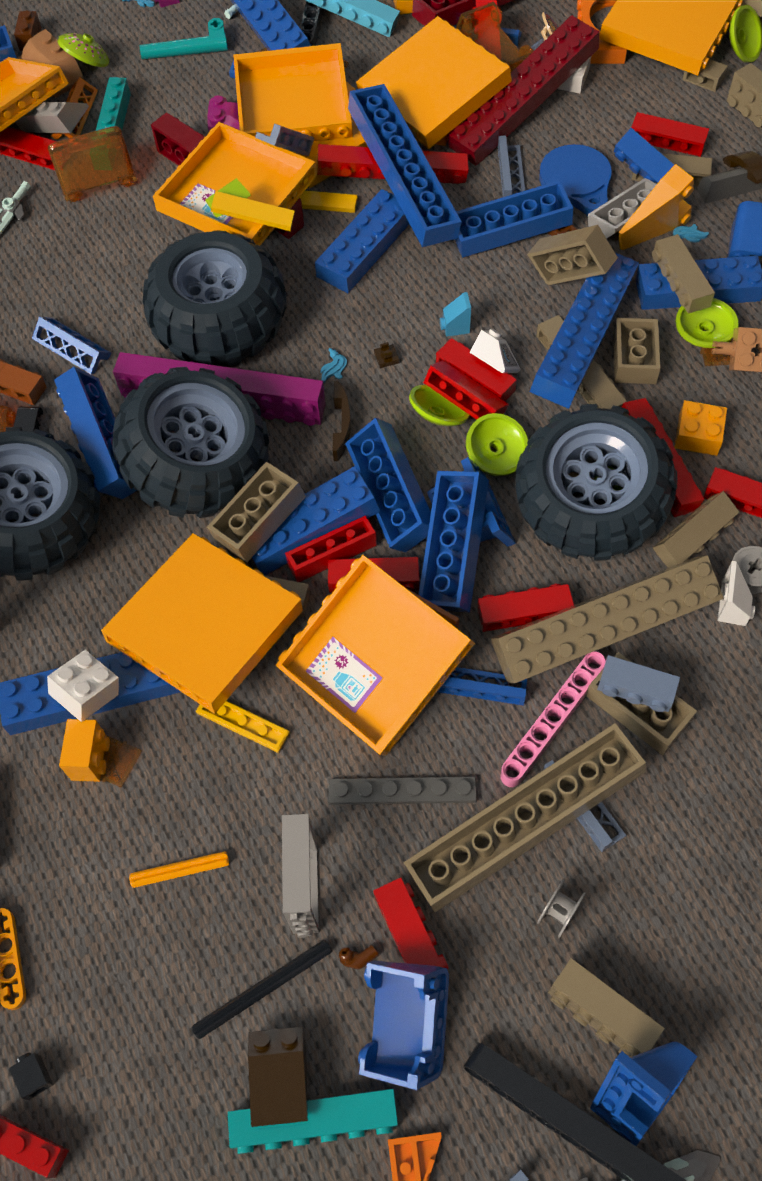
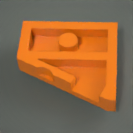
M441 1132L388 1139L392 1180L429 1181L442 1137Z

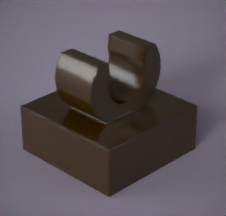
M386 342L380 344V348L374 349V355L380 368L399 363V358L393 344L389 345Z

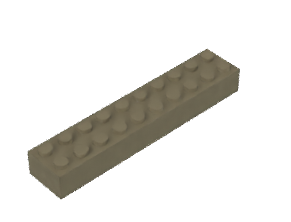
M708 555L699 556L490 639L506 681L508 683H517L724 598Z
M614 723L403 863L434 912H437L646 772V762L616 723Z

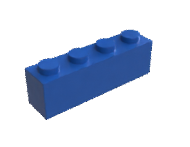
M632 128L615 145L614 152L618 160L621 162L625 161L630 165L629 168L633 173H639L643 179L646 178L656 184L674 166L672 162Z

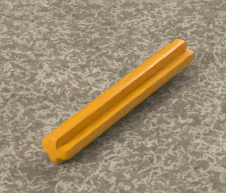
M223 851L133 872L129 876L130 884L135 888L229 865V857L227 852Z

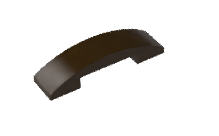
M745 151L723 158L724 164L730 168L741 166L747 170V179L755 184L762 183V157L753 151Z
M334 381L335 409H342L341 433H333L334 461H339L347 446L345 443L350 439L351 417L347 395L342 385L338 381Z

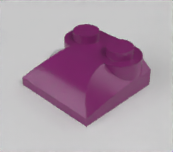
M219 95L211 98L207 114L208 131L214 128L218 122L240 130L238 103L227 102L226 98Z

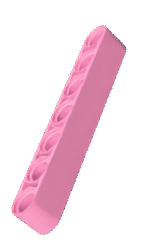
M591 652L583 658L504 762L501 770V780L504 785L516 787L522 782L585 698L590 683L604 668L605 658L601 653ZM594 663L599 668H591L588 664ZM575 681H583L586 685L579 686L575 683ZM562 698H569L573 703L566 704L562 701ZM548 716H556L559 721L552 722L548 719ZM541 733L546 739L538 740L534 735ZM524 751L529 752L532 757L525 759L520 753ZM514 770L518 773V776L512 778L506 772Z

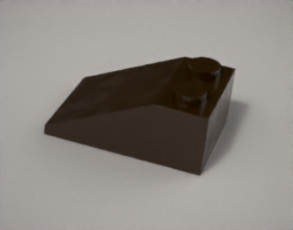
M303 1026L249 1032L248 1068L251 1127L308 1121L307 1059Z

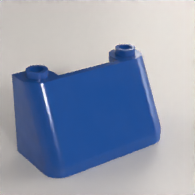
M744 201L739 204L731 227L727 258L750 255L762 256L761 202Z
M385 961L368 962L364 972V979L369 988L376 989L372 1042L365 1045L359 1052V1075L418 1090L436 1080L443 1068L449 986L448 970L443 967Z

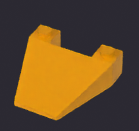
M675 164L658 182L619 231L620 249L625 250L672 231L682 224L685 225L691 218L692 206L684 201L683 198L689 197L693 192L694 178Z

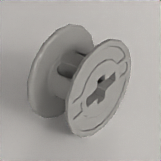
M759 546L741 548L735 553L732 561L738 563L751 594L761 593L762 548ZM753 567L756 568L752 574L749 573Z
M564 878L537 924H540L546 914L560 922L563 927L558 938L561 937L586 894L584 892L578 902H575L561 893L560 890L565 882Z

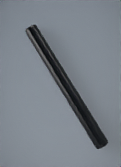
M322 940L192 1025V1031L196 1038H203L332 952V948L328 941Z

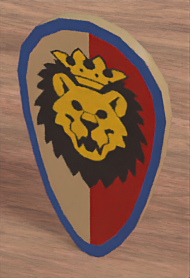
M543 12L542 17L546 26L541 31V34L545 41L548 38V32L551 35L558 26L546 12Z

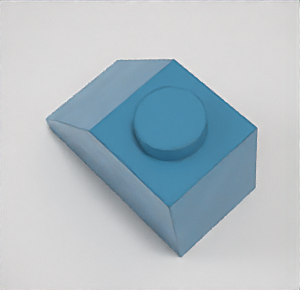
M468 292L462 293L443 309V318H440V328L445 330L446 337L470 333L471 305Z

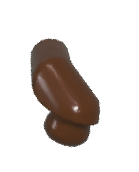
M372 945L361 953L351 951L348 947L341 949L339 952L341 964L354 969H362L368 962L373 961L379 956Z

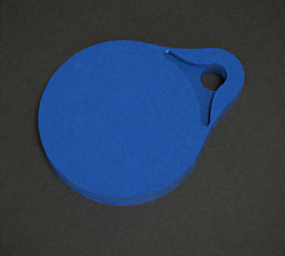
M564 145L553 149L543 158L540 165L539 180L541 186L560 180L572 206L588 215L608 201L607 190L612 170L608 159L598 150L584 145Z

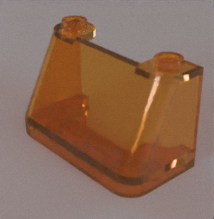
M494 2L461 13L456 29H459L466 37H470L479 46H483L486 51L494 54L500 61L507 63L510 66L511 72L534 51L529 45H524L519 50L501 29L502 12Z
M118 126L68 138L48 146V151L66 201L77 202L83 195L82 191L118 181L120 185L130 187L137 181L121 128Z

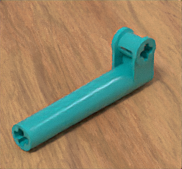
M213 18L208 22L209 36L141 44V58L144 60L228 51L223 21L220 18Z

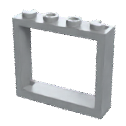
M309 814L282 815L283 914L293 934H297L298 938H306V936H313V933H319L317 840Z

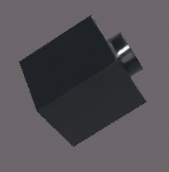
M30 1052L17 1058L15 1060L16 1064L9 1068L22 1099L30 1100L54 1085L41 1055L31 1054Z

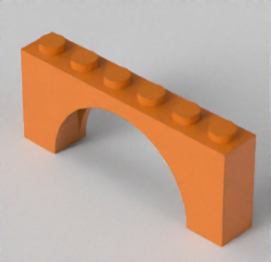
M577 0V18L599 31L600 36V30L593 25L590 18L597 11L614 6L617 0ZM599 39V49L591 56L590 64H624L627 49Z

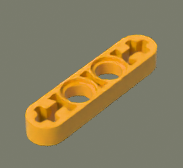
M0 908V915L8 918L3 923L4 930L7 932L10 930V933L0 934V944L5 939H11L12 947L8 952H0V1003L4 1008L17 1010L22 1007L26 1000L14 915L9 910ZM9 964H14L16 967L15 975L5 979L3 976L4 968ZM4 984H12L13 991L19 994V997L15 998L14 1004L7 1001V997L11 996V989L8 986L4 987Z

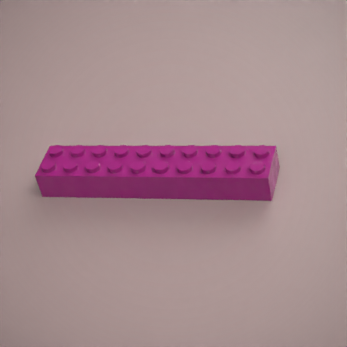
M123 352L119 353L113 370L120 393L125 398L133 389L138 390L139 384L150 375L160 372L167 374L170 368L187 367L189 371H199L200 368L215 371L214 375L223 379L229 377L241 385L243 394H249L253 397L260 407L261 416L268 420L277 418L283 419L288 423L297 421L309 426L314 424L321 425L326 406L324 385L321 380Z

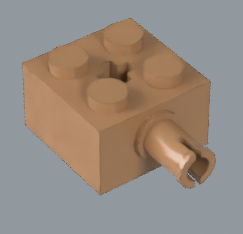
M738 327L734 328L732 342L713 341L712 347H720L721 349H712V354L730 355V371L762 373V329ZM756 347V349H758L759 352L755 354L754 352H751V349Z

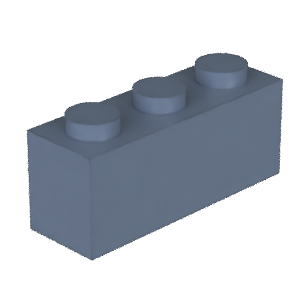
M608 655L597 690L610 697L618 696L624 698L632 704L650 706L654 711L669 712L674 702L680 677Z

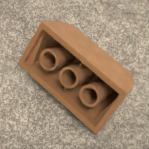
M44 29L27 41L22 55L17 58L60 66L69 84L53 95L56 98L71 90L79 77L83 80L84 78L75 58L59 46L58 40Z

